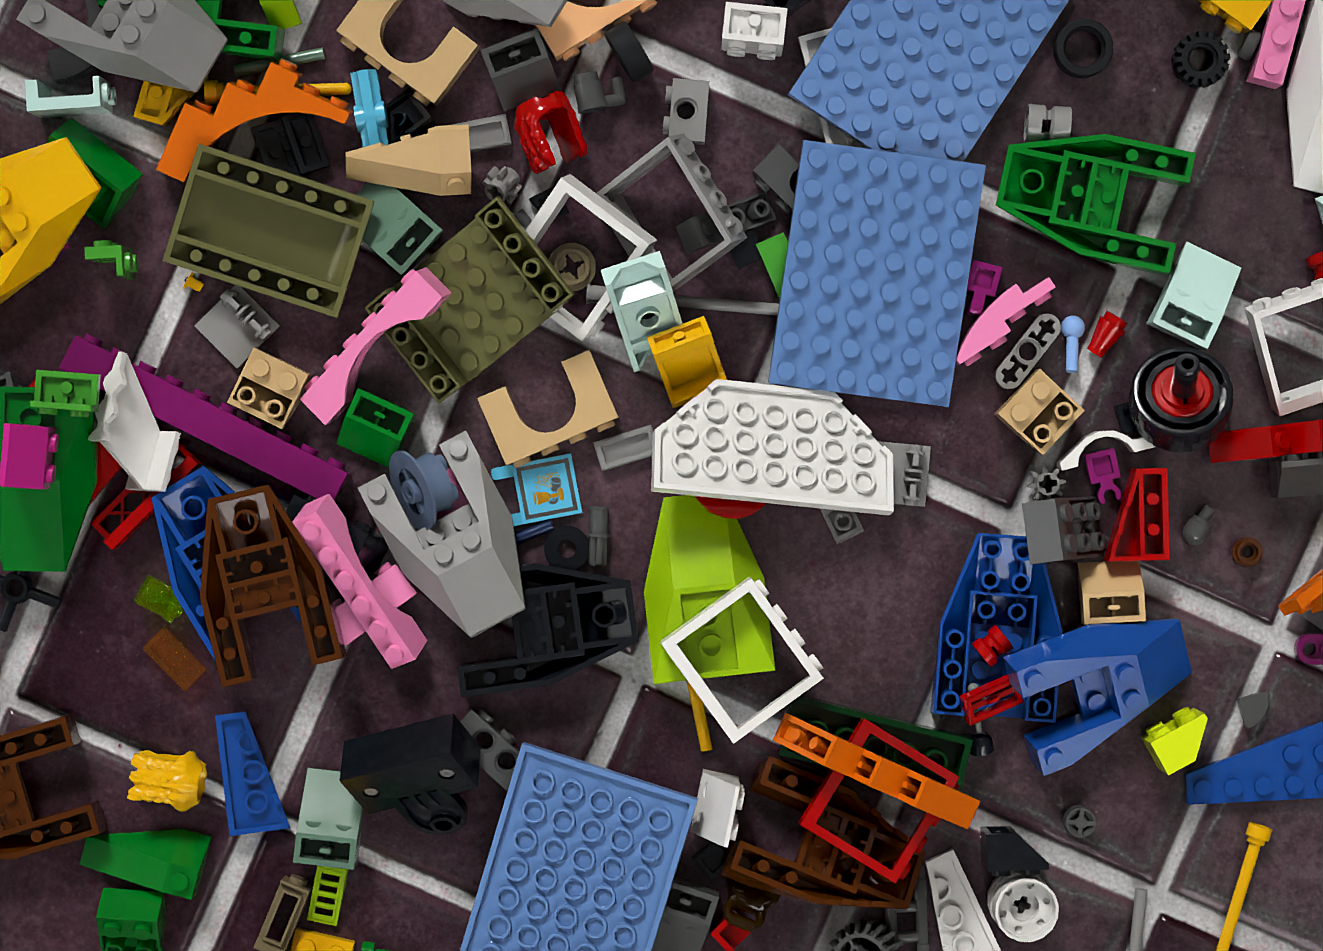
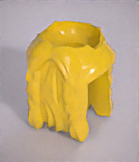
M149 750L133 754L131 765L136 767L137 771H131L129 775V780L135 786L128 790L127 799L133 801H154L155 803L164 802L171 804L180 812H186L201 801L205 790L207 770L206 764L197 757L195 751H188L184 755L157 754Z

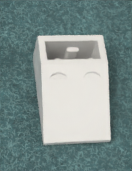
M706 769L702 770L697 795L699 799L691 825L692 833L727 848L729 840H736L739 822L735 810H742L745 795L743 785L739 783L738 776Z

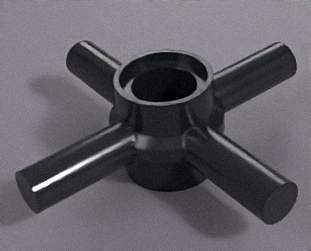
M13 571L6 576L0 575V592L6 599L0 614V631H8L17 604L32 599L58 609L62 598L35 588L34 582L29 576L30 571ZM15 579L20 580L24 587L20 596L15 595L11 590V584Z

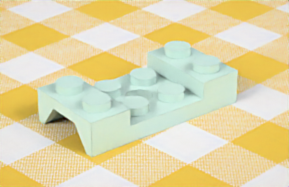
M660 251L601 270L634 372L640 371L646 358L652 355L647 340L648 336L683 324ZM645 314H655L650 319H641Z

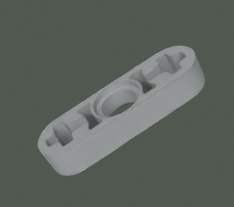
M1042 314L1034 319L996 368L994 378L998 386L1003 389H1013L1021 384L1059 335L1061 325L1056 316ZM1050 320L1053 333H1045L1040 340L1045 342L1044 346L1041 347L1037 340L1028 337V335L1032 332L1034 336H1037L1042 329L1039 322L1045 323ZM1023 343L1034 345L1036 355L1032 360H1024L1020 357L1019 348ZM1014 356L1018 363L1026 366V369L1023 371L1021 367H1018L1013 374L1016 381L1004 383L1002 381L1004 375L1001 372L1003 369L1010 370L1015 363L1011 362L1010 359Z

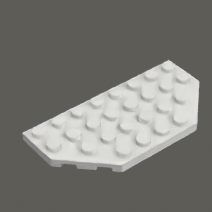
M716 379L653 432L651 492L891 515L894 512L893 454L885 445L882 447L871 435L872 431L856 414L853 416L842 404L843 400L835 392Z

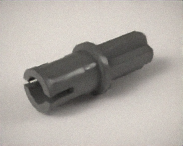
M590 506V532L586 533V536H589L588 563L591 566L606 565L607 537H610V534H607L609 507Z

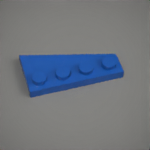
M246 711L215 715L229 836L290 828Z

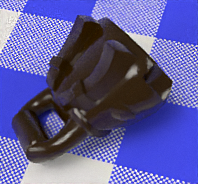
M726 877L725 886L728 888L729 897L724 906V916L728 924L753 932L763 925L767 910L771 905L779 901L781 895L750 887ZM735 907L743 912L756 915V921L731 911Z

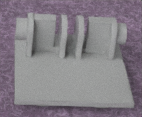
M235 285L231 290L227 289L220 296L221 300L195 327L238 369L249 358L253 347L259 348L280 325L242 287Z
M877 441L882 447L885 445L893 454L894 504L925 507L931 446Z

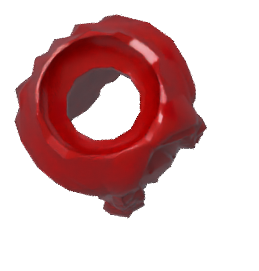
M562 91L551 92L544 98L533 97L516 106L514 129L519 135L520 144L534 174H539L549 169L550 166L556 165L540 120L549 121L565 164L570 163L573 159L575 160L578 156L581 158L587 155V144L583 139L582 130L576 118V112Z

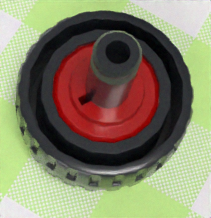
M1172 347L1158 351L1142 362L1138 371L1135 372L1131 383L1129 411L1135 429L1147 442L1157 448L1170 452H1192L1208 446L1219 438L1220 433L1226 428L1231 415L1234 395L1230 376L1220 362L1201 350L1189 347Z

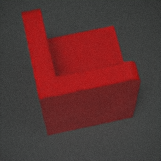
M724 915L710 927V934L726 951H736L735 947L751 933L728 924Z

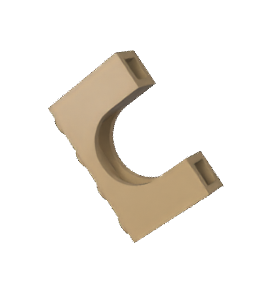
M358 0L336 30L342 36L339 41L353 52L358 48L365 53L364 60L375 69L379 70L382 66L391 73L388 78L402 89L405 84L415 91L412 96L427 107L429 103H432L437 107L480 50L478 44L453 26L435 52L427 59L417 63L398 61L386 51L383 33L389 18L403 0Z
M590 350L561 362L574 390L576 406L570 421L559 430L543 433L528 427L519 416L506 386L477 398L506 466L513 463L516 469L532 462L530 456L541 451L542 455L546 456L560 450L558 444L569 439L570 444H574L587 438L586 432L597 427L598 432L615 426L613 420L619 418Z

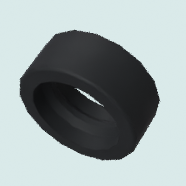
M1078 19L1068 23L1058 33L1054 42L1053 56L1057 66L1065 74L1073 78L1087 79L1097 75L1109 64L1113 55V40L1110 32L1101 23L1092 19ZM1079 31H1088L1094 34L1101 44V54L1098 60L1087 67L1073 64L1065 52L1068 38Z
M625 21L604 33L616 58L633 83L654 71L646 52Z

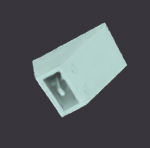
M1186 241L1146 324L1197 349H1208L1222 320L1241 267Z

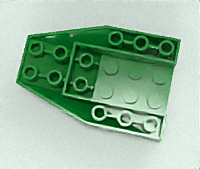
M0 387V461L4 423L56 427L55 434L59 435L58 451L56 453L53 452L52 465H56V478L54 483H50V489L0 486V561L3 571L66 572L98 481V442L88 440L89 435L96 429L98 423L95 412L89 411L88 417L69 416L70 410L58 409L57 415L38 414L39 407H30V401H34L35 387Z

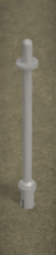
M588 284L586 304H597L606 292V286ZM674 295L677 307L776 316L778 314L779 303Z

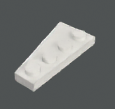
M953 848L926 860L925 864L942 950L1001 951Z

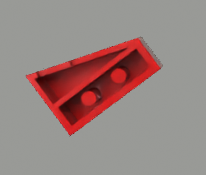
M1131 468L1105 552L1104 561L1170 560L1168 468Z

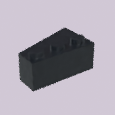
M294 494L286 510L290 519L293 521L304 505L316 500V498L309 494L305 498ZM341 511L346 518L349 534L362 567L365 571L374 573L378 570L389 548L384 537L372 532L373 528L359 520L353 522L347 519L348 514Z

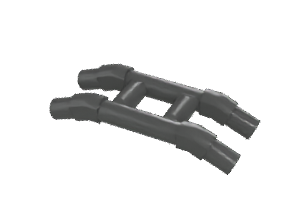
M923 865L914 889V900L910 901L909 908L907 910L885 908L886 933L897 932L893 939L895 943L900 941L904 943L917 942V951H929L927 890ZM915 912L916 930L898 931L897 913Z

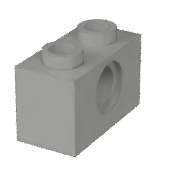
M673 78L672 86H666L665 104H671L670 116H664L663 134L669 137L684 133L693 144L705 145L710 81ZM683 104L691 105L695 111L694 115L690 119L680 118L677 114L679 106Z

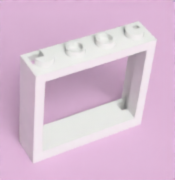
M571 174L560 178L526 229V232L537 245L571 196L637 246L627 261L654 253L655 250L652 248L657 242L656 238ZM606 290L584 323L563 307L553 314L551 318L579 340L584 341L591 336L596 337L598 332L605 326V323L602 321L608 312L612 314L614 310Z
M1323 278L1311 282V286L1302 289L1298 287L1287 289L1282 292L1281 296L1272 299L1270 297L1257 299L1253 302V305L1244 308L1271 409L1279 416L1322 403L1323 379L1280 393L1260 318L1323 298Z
M750 577L746 578L660 641L733 744L824 679L819 673L823 667L815 655L811 654L808 657L801 648L806 644L796 629L790 632L783 623L788 619L778 604L772 607L765 598L770 593L760 579L754 582ZM750 592L806 669L809 676L737 727L677 643Z

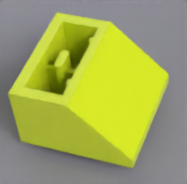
M1189 707L1178 710L1172 715L1174 719L1165 724L1160 721L1149 726L1146 729L1147 734L1141 737L1158 769L1168 776L1196 761L1208 718L1205 713L1195 708L1190 710Z

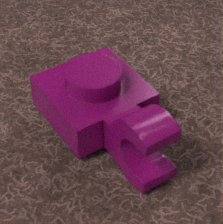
M977 260L971 261L967 291L973 294L968 305L967 314L977 317L982 314L985 297L994 298L996 295L1003 267Z

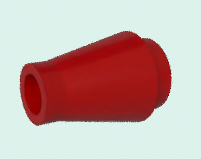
M1106 311L1104 316L1099 317L1087 349L1103 358L1105 353L1126 332L1124 329L1128 323L1113 313Z

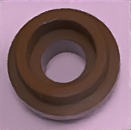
M1242 537L1234 543L1232 556L1240 566L1252 567L1262 559L1263 548L1257 539ZM1245 546H1249L1252 550V554L1247 558L1242 555V549Z

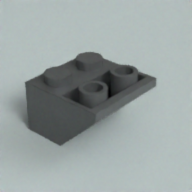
M538 28L481 50L504 112L516 108V106L533 97L542 98L551 92L561 90Z
M1323 451L1308 453V458H1303L1302 453L1277 456L1278 461H1269L1272 498L1323 494Z

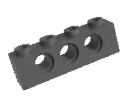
M473 707L460 722L476 742L477 735L480 732L491 734L493 744L487 748L481 747L480 767L508 791L515 765L511 768L503 767L499 762V756L502 753L508 752L513 754L517 761L520 751L514 744L517 739L505 728L501 731L492 724L495 719L486 710L480 708L478 711Z

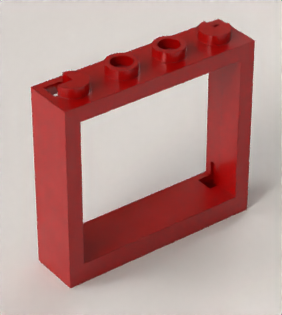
M865 718L860 719L848 739L849 742L862 747L871 733L944 778L943 784L956 790L960 787L957 783L960 778L959 776ZM830 769L798 823L895 884L899 878L903 880L911 869L912 864L909 863L912 855L914 852L919 854L928 840L925 834L931 825L935 827L941 818L925 812L894 865L889 869L816 824L845 776Z

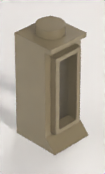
M291 874L290 877L285 875L282 878L254 944V949L259 951H287L313 889V886L307 884V879L295 874ZM284 893L298 898L283 937L279 942L267 937Z

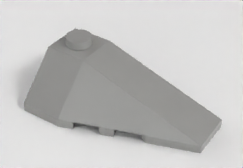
M444 0V2L471 17L486 16L494 20L509 19L517 20L519 23L552 27L567 0Z

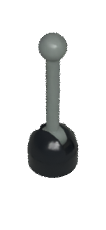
M971 683L967 690L969 692L979 686L976 683ZM981 722L975 724L976 732L971 736L973 742L970 754L973 756H985L993 753L994 745L991 736L982 731Z

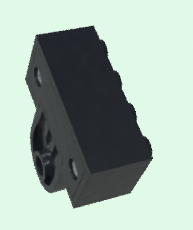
M454 713L442 715L437 718L344 741L339 781L368 814L396 808L416 830L434 835L451 834L459 831L466 825L468 807L458 792L478 788L481 747Z

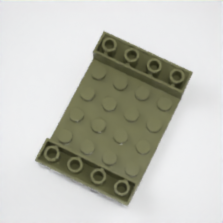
M499 196L474 215L476 218L414 269L417 271L427 267L452 294L433 315L424 319L399 323L384 333L438 404L476 378L560 310L575 295ZM399 282L395 286L386 289L364 307L370 315L373 312L377 314L384 307L381 304L382 300L392 291L397 293L403 284Z

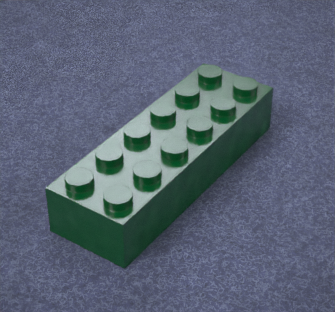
M800 695L790 702L788 714L847 741L860 719L865 718L959 776L960 778L957 783L960 787L958 791L961 790L973 742L970 737L805 695ZM871 733L862 746L866 750L942 784L945 780ZM781 744L779 746V755L821 765Z

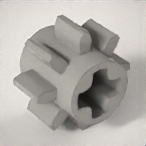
M494 166L482 182L486 186L485 193L491 201L499 196L502 201L506 200L511 204L522 189L517 172L506 166L500 171Z
M1042 465V473L1030 472L1031 476L1034 477V481L1028 484L1027 487L1035 489L1034 499L1037 500L1041 495H1045V500L1052 499L1051 495L1053 494L1063 495L1058 489L1060 484L1066 483V480L1058 479L1056 476L1060 469L1055 468L1049 473L1047 466ZM1045 475L1047 479L1053 480V485L1048 488L1049 492H1046L1045 488H1040L1039 482L1044 481Z

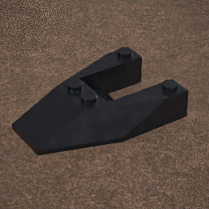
M538 563L519 565L526 609L512 616L517 656L460 664L457 667L461 697L552 685L639 642L631 581Z

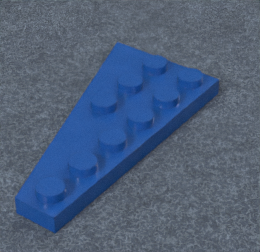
M1323 721L1310 726H1304L1263 742V744L1242 750L1237 752L1238 754L1184 773L1185 800L1187 805L1323 798Z

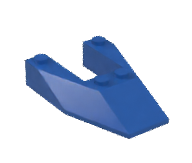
M202 466L166 488L165 492H160L151 499L173 593L215 660L200 600L207 502L210 498L235 493V491L208 468ZM298 605L290 607L298 622H302Z
M1179 619L1085 625L1003 657L1009 682L1022 698L1071 680L1079 713L1024 734L1030 761L1043 776L1073 765L1192 673Z

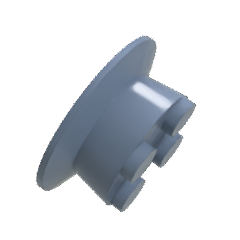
M400 450L393 453L390 458L389 474L391 484L413 526L418 530L425 527L428 531V529H432L435 526L437 512L450 510L453 502L459 499L458 490L450 481L447 473V462L441 454L435 456L432 453H425L414 459L406 451Z

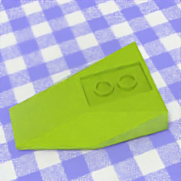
M691 495L663 498L644 587L654 684L687 681L661 645L660 641L746 578L750 577L754 582L760 579L765 586L764 576L738 520L723 518L708 512L696 497ZM750 592L677 643L702 679L775 671L770 621Z

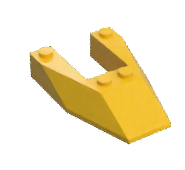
M67 137L0 158V249L4 253L0 257V304L53 264L102 189Z

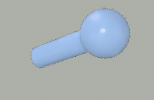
M1068 316L1061 323V332L1066 337L1067 373L1078 372L1079 338L1085 331V324L1078 316Z

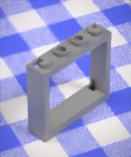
M684 133L667 137L596 193L640 226L621 193L673 154L724 238V241L674 278L671 277L666 269L673 292L747 238L743 231L742 223L733 215L727 205L725 195L716 187L709 169L701 162L695 152L694 144ZM612 228L630 257L637 246Z

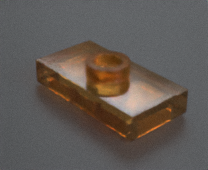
M166 626L142 648L184 691H187L208 670Z

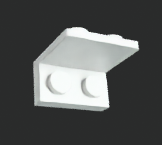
M726 2L721 50L727 51V55L734 57H744L745 53L757 54V58L763 60H775V56L781 57L784 45L787 8Z

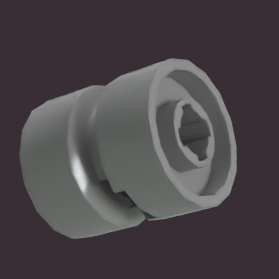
M1027 104L1024 120V143L1070 138L1072 125L1071 107L1053 106L1051 110H1047L1045 105ZM1043 119L1048 120L1047 131L1042 130Z

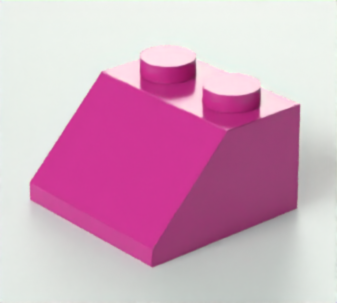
M4 423L0 461L1 487L50 489V483H54L56 478V465H52L53 452L56 453L59 447V435L55 434L56 427Z

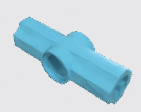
M365 69L350 73L356 104L354 106V116L358 133L361 134L362 148L376 143L388 145V115L385 102L382 101L377 70Z

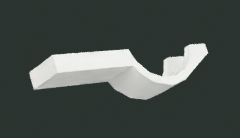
M1094 431L1082 437L1056 462V465L1061 471L1078 467L1079 456L1085 446L1093 440L1102 437L1117 439L1130 452H1138L1154 448L1155 446L1147 442L1143 437L1131 439L1127 435L1116 431Z

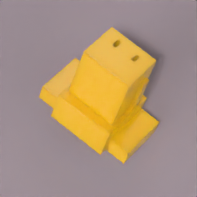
M191 272L189 277H186L182 288L186 289L188 286L200 292L204 284L194 278V273Z

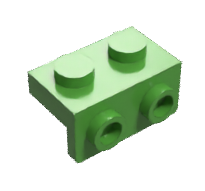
M110 240L93 241L94 247H85L86 260L95 263L116 262L117 277L127 280L135 279L134 273L139 271L138 255L133 254V249L118 245V243H112Z
M36 370L34 401H30V407H39L38 414L57 415L58 409L70 410L69 416L88 417L89 411L98 412L101 375Z

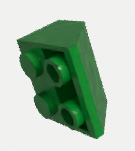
M358 388L345 415L336 444L389 468L392 454L401 450L417 414L364 389Z
M103 888L96 915L101 951H163L166 915L164 893Z

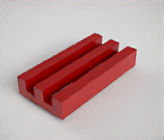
M1008 674L959 696L960 701L964 705L962 709L966 714V723L970 726L1024 702L1021 695L1010 684ZM1014 692L1013 696L1008 697L1000 702H997L1000 700V698L1005 697ZM987 704H993V705H991V706H989V707H986V708H984V709H982V710L977 711V712L974 713V710H976V709H978V708H980V707H982V706H985V705H987Z

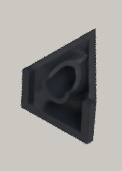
M410 87L386 104L389 122V144L401 141L400 137L410 134L413 138L427 134L429 128L438 126L421 102L412 96L414 93Z

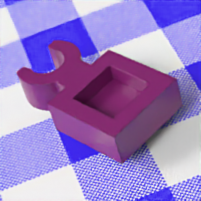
M1109 448L1083 454L1089 483H1099L1096 493L1098 502L1100 504L1105 503L1104 493L1107 490H1112L1115 500H1120L1121 491L1113 483V479L1121 477L1115 449Z

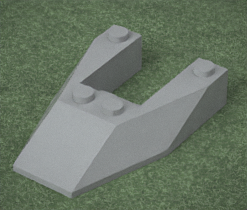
M27 0L16 19L103 72L192 92H198L228 42V38L196 0H107L91 28L46 0Z
M464 431L439 444L469 504L437 520L434 528L428 529V531L425 527L418 531L415 530L393 485L385 474L358 487V490L402 573L472 638L525 610L526 607L513 518L467 431Z

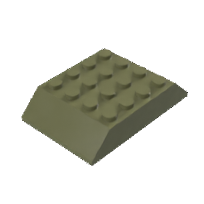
M198 144L162 261L338 318L375 201L232 153Z

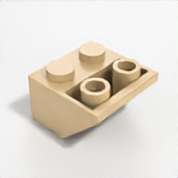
M253 347L227 403L283 429L299 405L300 398L306 391L304 387L312 379L313 375L263 350Z
M1036 369L996 411L995 415L1017 436L1041 455H1044L1085 410L1041 369Z
M1139 561L1077 563L1081 624L1146 621L1145 594Z

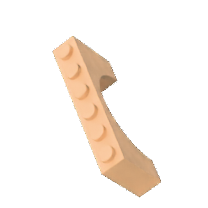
M623 0L605 7H584L567 1L552 27L535 25L536 29L538 28L541 37L556 61L562 58L564 61H568L580 53L579 47L587 42L590 45L599 42L605 37L604 32L623 21L629 23L632 20L630 15L638 10H641L642 13L650 10L657 5V1Z

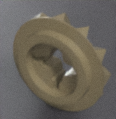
M563 244L552 252L549 261L558 273L567 266L566 255L574 263L584 261L585 263L577 268L579 279H575V276H572L570 272L560 274L572 291L582 290L592 282L595 276L596 262L594 256L589 249L581 244Z

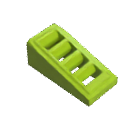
M317 866L307 920L337 926L349 869ZM323 875L338 876L339 882L323 879ZM321 885L337 888V893L320 890ZM322 896L335 899V904L320 902L318 898ZM316 908L332 910L333 914L328 916L315 913Z

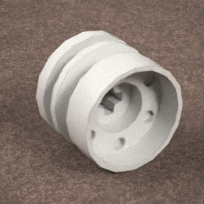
M1011 871L1010 876L996 877L987 892V906L990 915L1008 937L1019 942H1033L1044 938L1053 930L1058 919L1059 905L1054 892L1039 875H1023V871ZM1023 896V898L1026 900V902H1025V903H1020L1019 906L1017 907V906L1015 905L1014 901H1015V900H1017V901L1020 900L1021 897Z

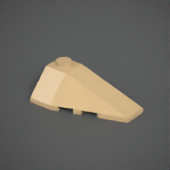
M468 124L435 126L429 128L427 134L413 138L408 134L401 136V141L388 145L376 143L345 152L346 179L440 196L471 194V155Z

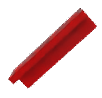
M180 440L178 450L186 459L177 468L171 469V479L167 488L193 473L203 464ZM124 489L90 524L105 538L103 542L111 550L118 549L154 513L151 498L160 492ZM130 493H142V503L134 511H126V497ZM121 503V511H114ZM109 515H121V524L112 533L101 524Z

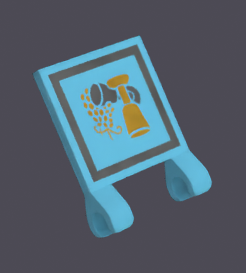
M571 453L534 460L516 469L514 465L491 469L493 480L514 477L520 513L511 514L514 526L582 513Z

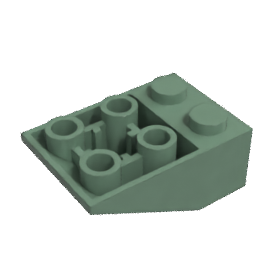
M367 182L357 193L359 196L375 201L363 241L403 277L417 265L445 233L395 187Z
M307 768L296 831L293 863L354 870L358 865L364 809L339 781L340 771Z

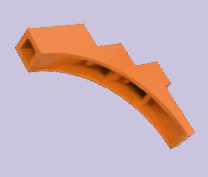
M281 58L280 62H270L258 92L253 91L255 88L253 84L242 79H238L237 83L234 81L228 82L215 112L211 111L213 106L204 101L195 99V102H186L156 170L183 183L186 182L198 144L212 147L229 131L254 118L277 113L299 112L327 117L346 124L349 122L353 111L347 108L348 103L334 96L329 100L320 96L321 90L312 85L304 83L302 87L298 84L303 74L296 71L298 66Z

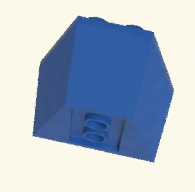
M977 533L940 620L930 711L933 714L964 716L965 713L962 709L964 705L960 701L959 696L968 692L967 688L971 683H976L980 687L1007 675L1003 657L1062 635L1063 631L1046 563L1030 565L1026 536ZM996 625L1010 641L1014 649L1008 654L999 656L998 662L989 667L971 643L978 638H984L988 634V630ZM1058 685L1023 698V703L994 716L1056 723ZM1014 692L1005 697L1000 698V700L997 702H1000L1008 697L1013 696ZM987 704V705H985V706H982V707L979 708V710H982V709H984V708H986V707H989V706H991V705H993V704Z

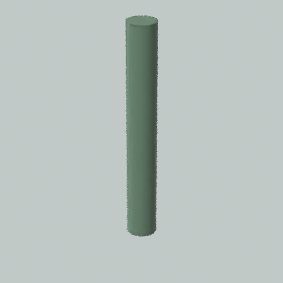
M323 47L282 55V59L296 65L326 59ZM262 59L234 65V72L236 77L265 72L270 62L273 61Z

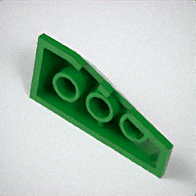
M184 828L97 834L86 838L80 865L163 893L192 900L198 894L212 836Z

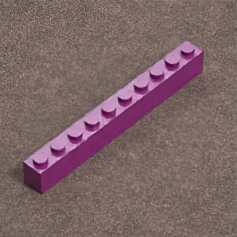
M86 333L85 337L75 335L59 368L66 372L101 375L100 389L105 391L103 386L104 378L112 370L118 352L124 351L113 347L112 351L101 346L102 340ZM140 361L139 365L131 362L153 416L316 499L330 494L336 503L351 474L344 470L346 467L345 463L333 457H330L327 461L317 456L319 450L305 443L301 447L291 443L292 437L276 429L273 434L263 429L264 422L252 416H248L246 420L236 415L238 409L224 402H221L220 406L210 402L211 396L199 389L194 388L193 392L186 390L182 387L183 381L169 374L166 378L155 374L157 368L146 362Z

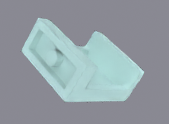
M93 76L92 94L51 97V87L39 80H25L27 112L39 118L113 113L112 105L117 104L116 90L104 78Z

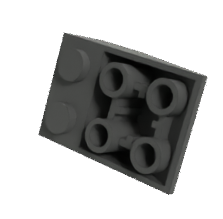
M1096 496L1053 498L1022 503L1030 565L1104 556L1105 539L1100 530L1099 519L1101 517V509L1096 501Z
M674 877L652 951H701L719 900V892Z

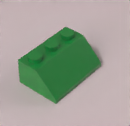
M70 118L49 136L47 143L67 137L102 188L85 215L103 229H106L134 194L143 173L73 118Z

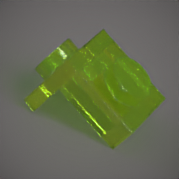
M149 574L133 600L136 604L162 616L169 623H172L175 617H179L184 610L174 595L172 586Z

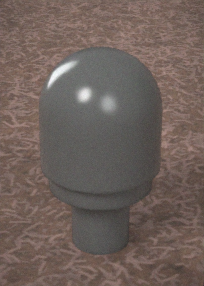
M1204 505L1198 516L1193 514L1192 517H1189L1182 529V538L1187 544L1196 546L1205 540L1212 526L1208 522L1215 510Z

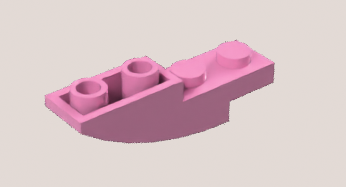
M1049 277L1024 293L1015 284L989 304L982 314L977 317L963 338L957 351L956 365L964 362L966 366H969L982 357L979 352L984 348L990 346L993 350L1006 342L1007 338L1005 335L1011 330L1005 320L1009 319L1013 323L1026 314L1024 308L1034 302L1036 306H1039L1052 296L1049 291L1056 288Z

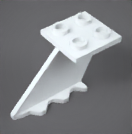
M118 352L112 370L104 378L105 397L98 406V412H95L98 423L96 429L89 435L88 440L100 442L129 476L125 489L165 492L171 479V469L179 449L178 443L181 433L159 430L127 353Z

